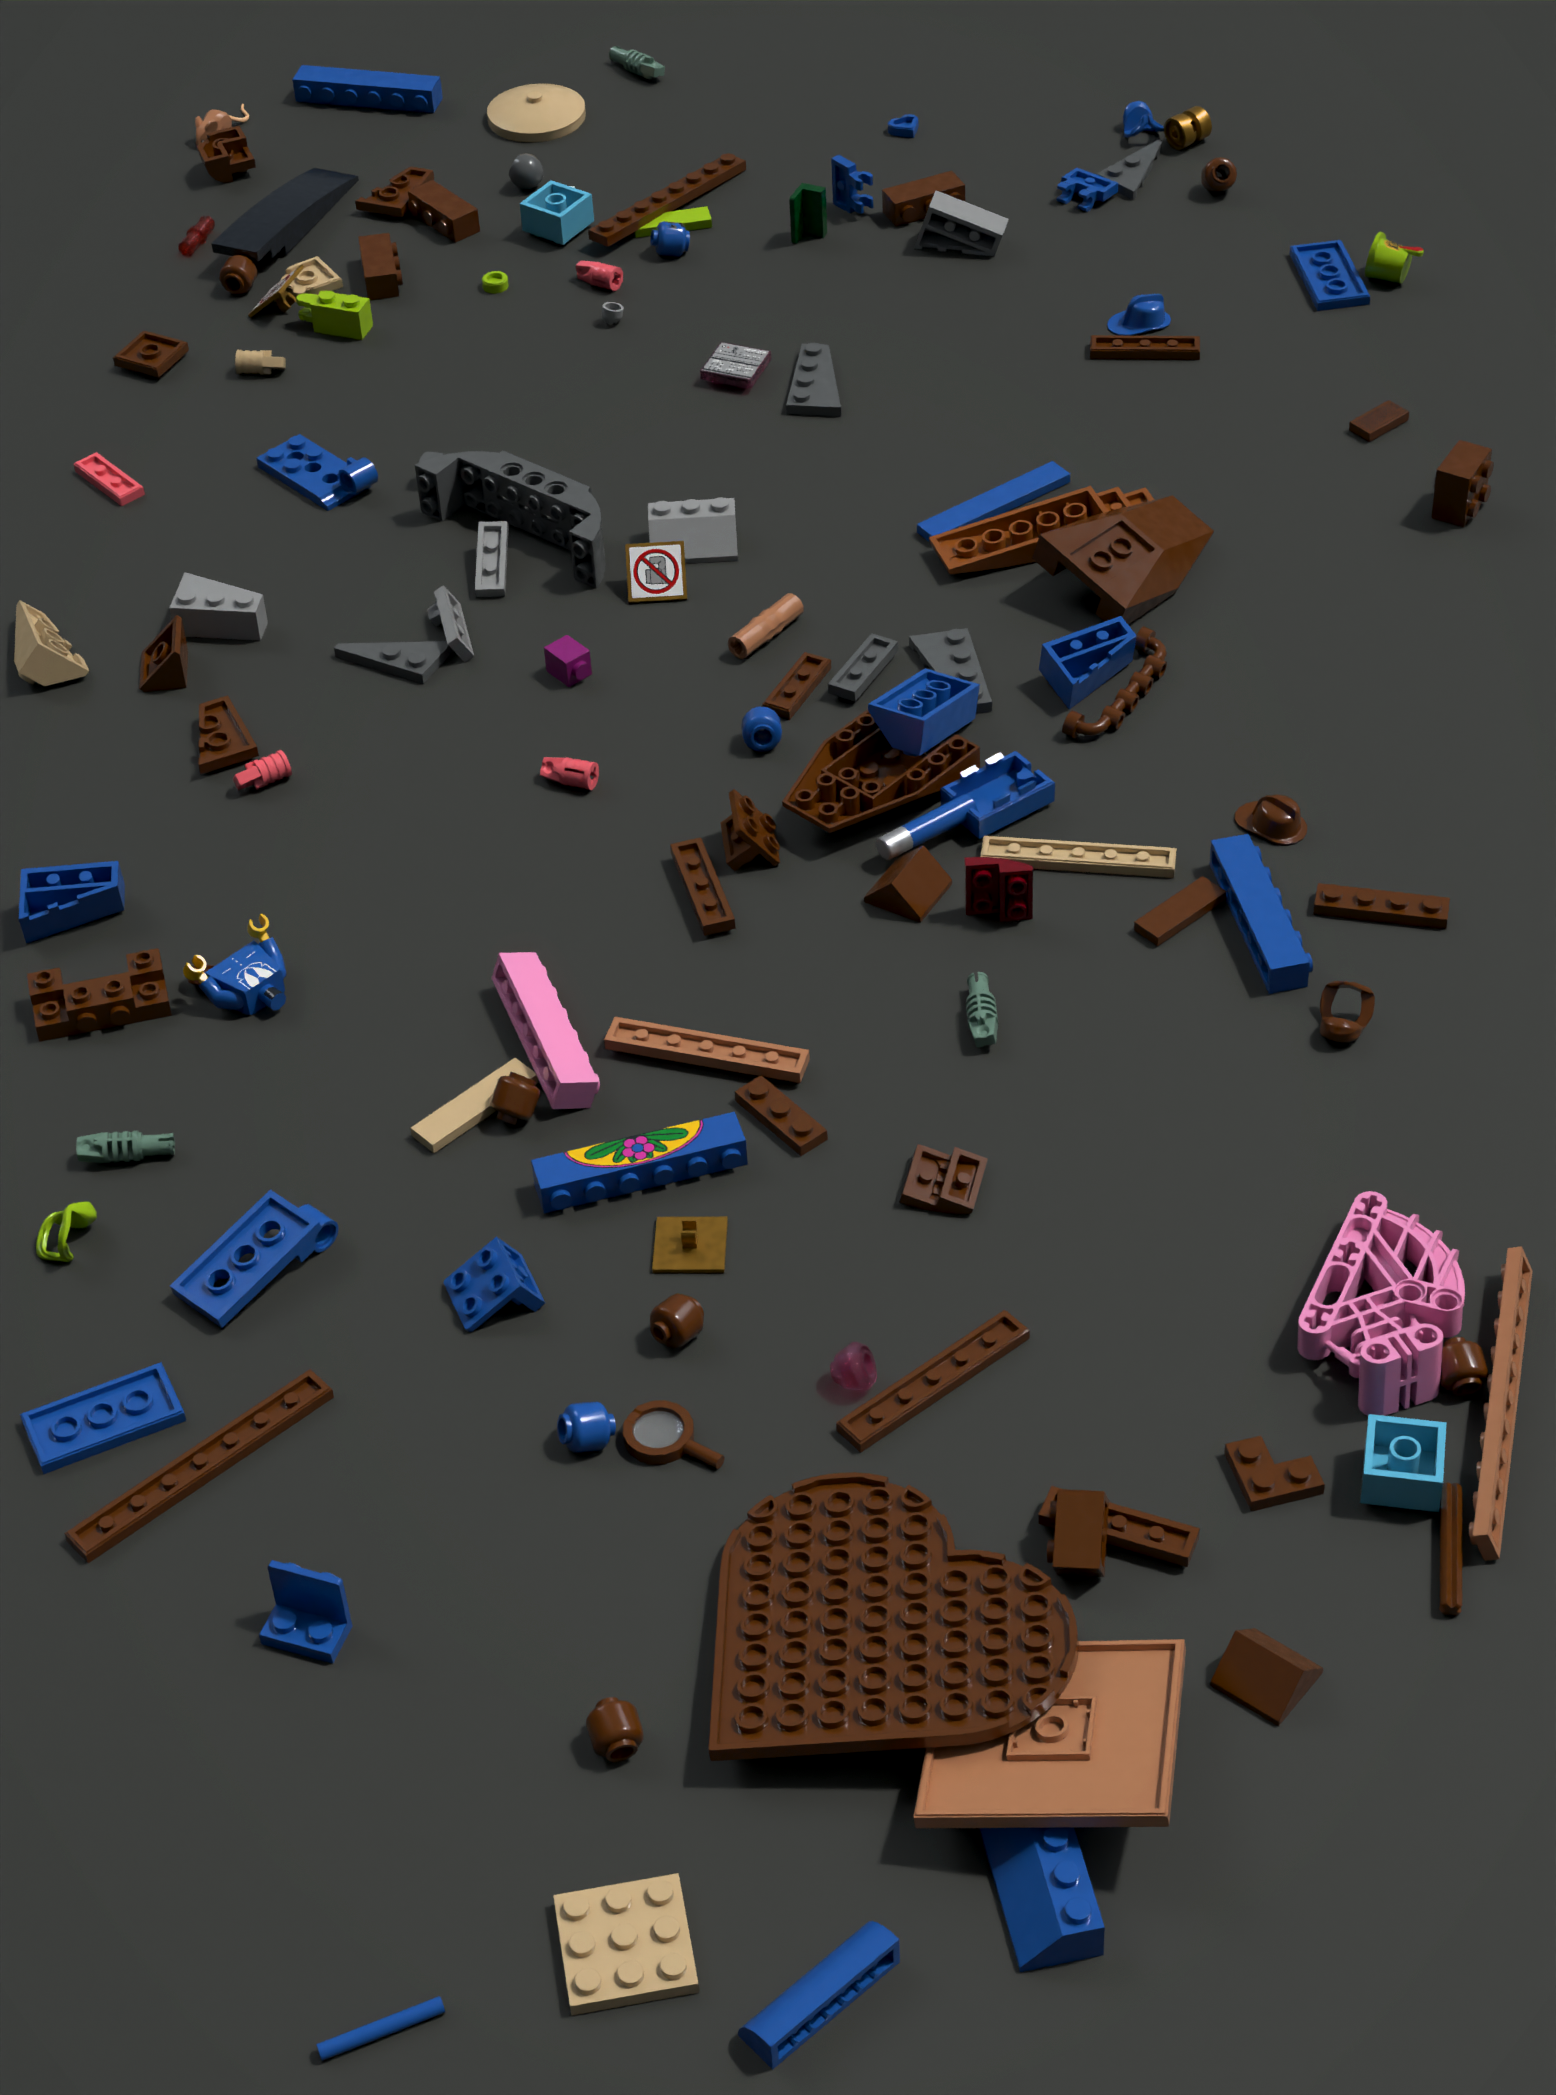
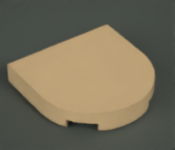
M318 256L288 267L285 270L286 274L281 278V280L284 279L300 265L304 266V269L285 289L294 297L303 293L318 295L320 291H333L343 287L342 279Z

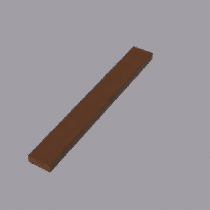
M309 1369L65 1532L66 1541L89 1564L333 1399L332 1388Z

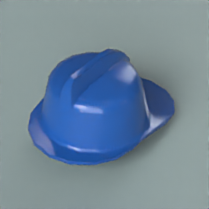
M1141 294L1134 296L1130 300L1126 311L1113 315L1108 320L1107 326L1113 334L1132 336L1165 328L1170 324L1171 318L1164 310V298L1161 294Z

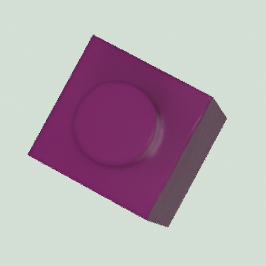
M565 635L544 647L546 671L567 687L592 675L590 650L569 635Z

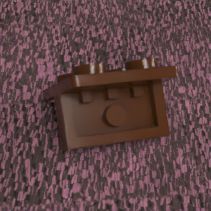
M733 789L729 792L732 815L720 822L727 865L735 871L745 863L751 862L758 854L762 855L773 866L780 863L778 852L780 846L776 840V824L769 814L760 812L748 796H742Z

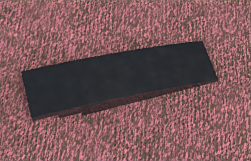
M312 168L263 198L231 224L211 243L213 253L228 256L242 255L258 262L264 256L273 258L277 253L287 254L359 181L358 176L319 168Z

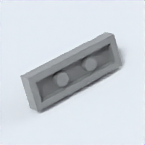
M507 521L478 522L475 578L476 597L505 596L508 550Z
M443 585L434 591L436 603L427 609L429 619L435 626L443 625L447 644L466 662L474 657V652L461 604Z

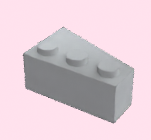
M936 190L914 249L932 247L944 252L947 249L962 250L964 254L995 256L1009 219Z
M186 572L169 607L172 619L176 615L182 618L185 637L261 641L268 624L263 594Z

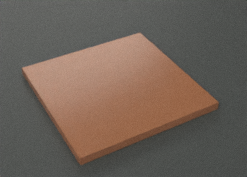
M1185 1640L1079 1641L1077 1664L1070 1682L1057 1701L1034 1721L1012 1733L984 1743L926 1748L914 1812L915 1827H1169L1186 1656Z

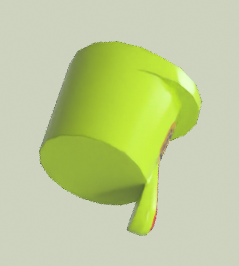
M1380 231L1375 236L1369 251L1365 267V277L1402 284L1409 271L1412 256H1423L1424 249L1421 247H1405L1386 239L1384 232Z

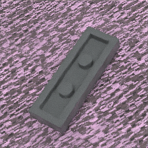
M871 633L828 683V693L855 702L898 652V641Z

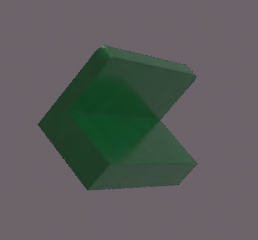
M801 183L789 199L791 243L797 244L804 235L824 238L827 234L826 187Z

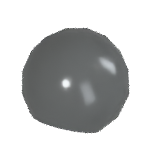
M526 153L516 157L508 175L517 188L528 190L535 188L542 181L544 173L541 162L534 155Z

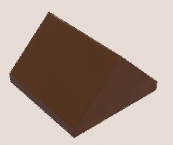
M178 615L142 651L139 689L144 692L187 688L188 647L182 618Z
M923 845L896 859L864 896V902L921 923L951 887L952 879Z
M1256 1628L1235 1630L1211 1679L1210 1686L1279 1727L1322 1675L1323 1667Z

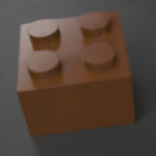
M1462 440L1456 443L1436 470L1431 518L1465 527L1471 517H1476L1482 502H1487L1491 492V486L1488 485V479L1494 468V462L1491 461V448Z

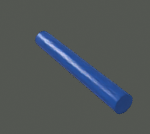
M438 1996L316 2044L322 2061L418 2024L445 2013V2008L441 1997Z

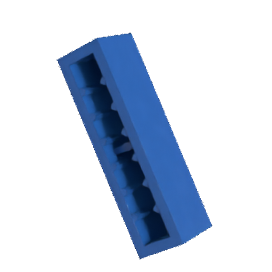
M874 1921L867 1922L738 2030V2036L771 2069H774L900 1963L899 1938L883 1925Z

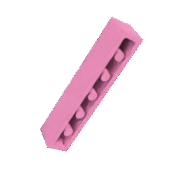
M536 952L499 953L491 979L552 1109L591 1108L594 1096L599 1091V1077L594 1073L589 1063L588 1054L583 1050L578 1040L577 1031L570 1024L567 1011L562 1007L557 997V990L552 986L545 966H542Z

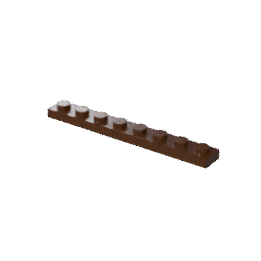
M730 153L721 155L720 158L705 164L694 172L688 173L682 179L670 183L669 186L652 193L651 196L642 201L635 202L631 207L617 212L616 215L607 220L599 222L598 225L588 230L589 240L607 247L665 212L675 210L745 171L746 160L735 157L734 154Z

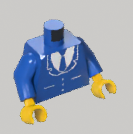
M259 915V922L263 928H256L251 919L247 926L249 935L258 938L261 943L258 944L253 940L205 973L206 961L202 956L194 955L192 963L197 969H194L186 962L183 968L184 976L189 980H198L200 982L199 988L217 1008L238 1010L246 1015H253L265 1006L272 1010H279L285 1004L286 995L284 994L285 986L283 980L286 977L284 959L274 938H269L267 934L269 920L265 915Z

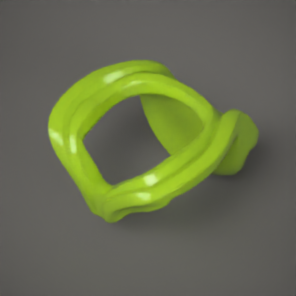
M78 1202L70 1204L63 1211L51 1213L43 1221L36 1240V1252L41 1259L63 1262L73 1260L74 1256L66 1243L70 1227L85 1228L97 1219V1212L92 1203ZM54 1223L61 1225L57 1247L59 1253L46 1251L48 1235Z

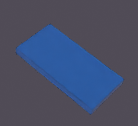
M1341 240L1290 246L1289 255L1317 311L1370 304V295Z
M162 1362L20 1414L22 1424L43 1474L186 1421L184 1410Z

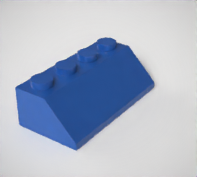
M925 668L868 704V711L891 747L902 750L908 756H920L975 719L980 684Z
M1074 1827L979 1828L1020 1972L1104 1955L1105 1926Z

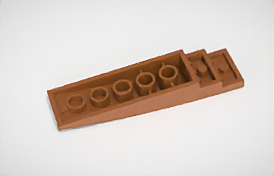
M1091 486L931 536L929 537V542L949 574L1036 562L1032 557L1040 534L1093 515L1155 499L1146 487L1123 494L1119 487L1096 493Z

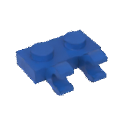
M841 155L831 158L833 204L848 213L855 211L862 214L864 213L863 206L871 209L874 208L872 196L857 194V190H863V183L870 186L873 185V175L865 171L858 172L856 164Z
M1075 168L1062 176L1057 189L1063 190V192L1057 197V201L1067 204L1071 201L1074 193H1076L1079 197L1084 198L1083 202L1078 205V209L1088 212L1092 209L1095 201L1104 202L1118 192V182Z

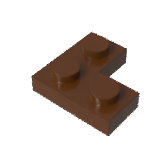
M1261 1435L1225 1444L1224 1454L1251 1512L1324 1494L1325 1484L1311 1455L1274 1464Z

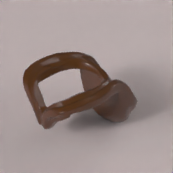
M1333 981L1328 983L1322 992L1320 1000V1013L1322 1017L1320 1034L1336 1042L1357 1040L1374 1013L1375 996L1373 991L1356 982ZM1340 988H1351L1361 993V1012L1355 1022L1335 1018L1332 1015V1002Z

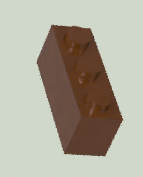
M951 170L882 189L883 213L895 226L925 219L936 190L965 201V184Z
M434 180L408 191V208L410 213L456 243L480 232L478 209Z
M389 233L359 236L367 297L370 300L398 297V286H402L403 281L396 242L391 243Z

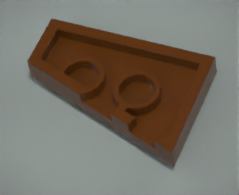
M408 167L389 179L390 184L386 187H376L371 190L372 195L366 199L360 197L355 200L356 210L390 215L395 218L403 217L409 210L408 191L434 180L433 170Z
M228 695L199 704L200 774L259 756L256 743Z

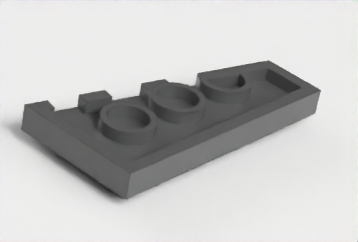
M815 342L802 343L786 404L787 414L841 417V404L829 345Z
M968 628L909 636L910 648L913 652H918L920 661L925 667L928 666L933 671L980 684L976 714L992 712V700Z

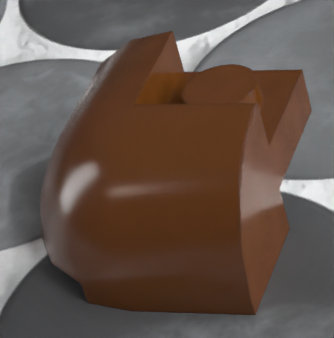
M240 126L208 133L207 139L201 144H197L200 158L207 172L217 181L223 183L233 182L232 173H242L248 169L256 168L255 159L247 146L246 136Z

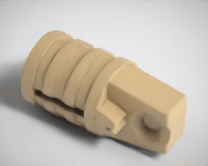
M237 349L235 358L237 374L260 373V375H271V369H286V358L272 357L271 350L242 351Z

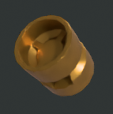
M1194 106L1182 114H1177L1167 119L1164 124L1165 138L1170 146L1176 150H1181L1194 142L1207 138L1212 131L1211 119L1204 108L1200 106Z

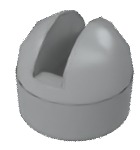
M615 302L604 303L602 305L603 320L607 324H617L623 316L624 307Z

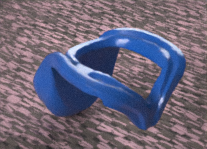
M1134 101L1125 107L1123 114L1124 137H1134L1141 131L1164 132V126L1153 119L1151 110L1146 103Z

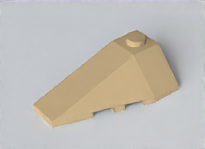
M19 600L16 605L14 662L19 672L18 675L28 683L34 684L37 682L43 686L86 676L89 669L85 660L77 653L74 656L69 651L72 645L58 635L59 630L51 620L41 611Z

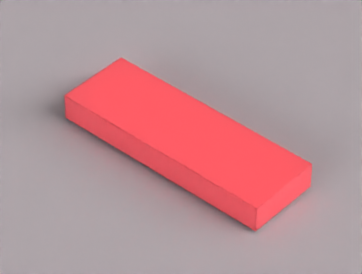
M97 452L74 463L76 473L120 506H124L145 495L142 485Z

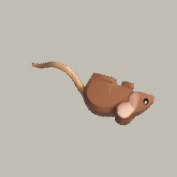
M244 104L241 105V111L245 115L243 118L234 117L216 109L208 111L203 120L200 116H197L195 119L196 147L198 148L197 144H201L207 139L208 133L232 127V121H247L249 114L244 109Z

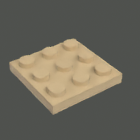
M679 1873L553 1895L571 2016L699 1993Z

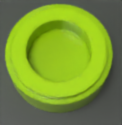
M501 271L486 273L482 277L483 290L492 294L504 292L509 287L508 276Z

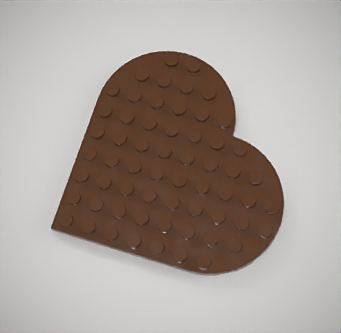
M847 1472L825 1474L791 1484L792 1490L776 1498L769 1495L747 1512L748 1519L738 1530L733 1529L725 1544L720 1565L709 1736V1755L711 1761L984 1743L1012 1733L1046 1712L1064 1692L1076 1668L1079 1652L1076 1618L1066 1595H1062L1052 1585L1051 1578L1029 1563L1021 1566L1007 1561L1005 1554L984 1550H956L948 1520L944 1514L941 1515L932 1505L931 1499L910 1485L904 1488L889 1483L886 1476Z

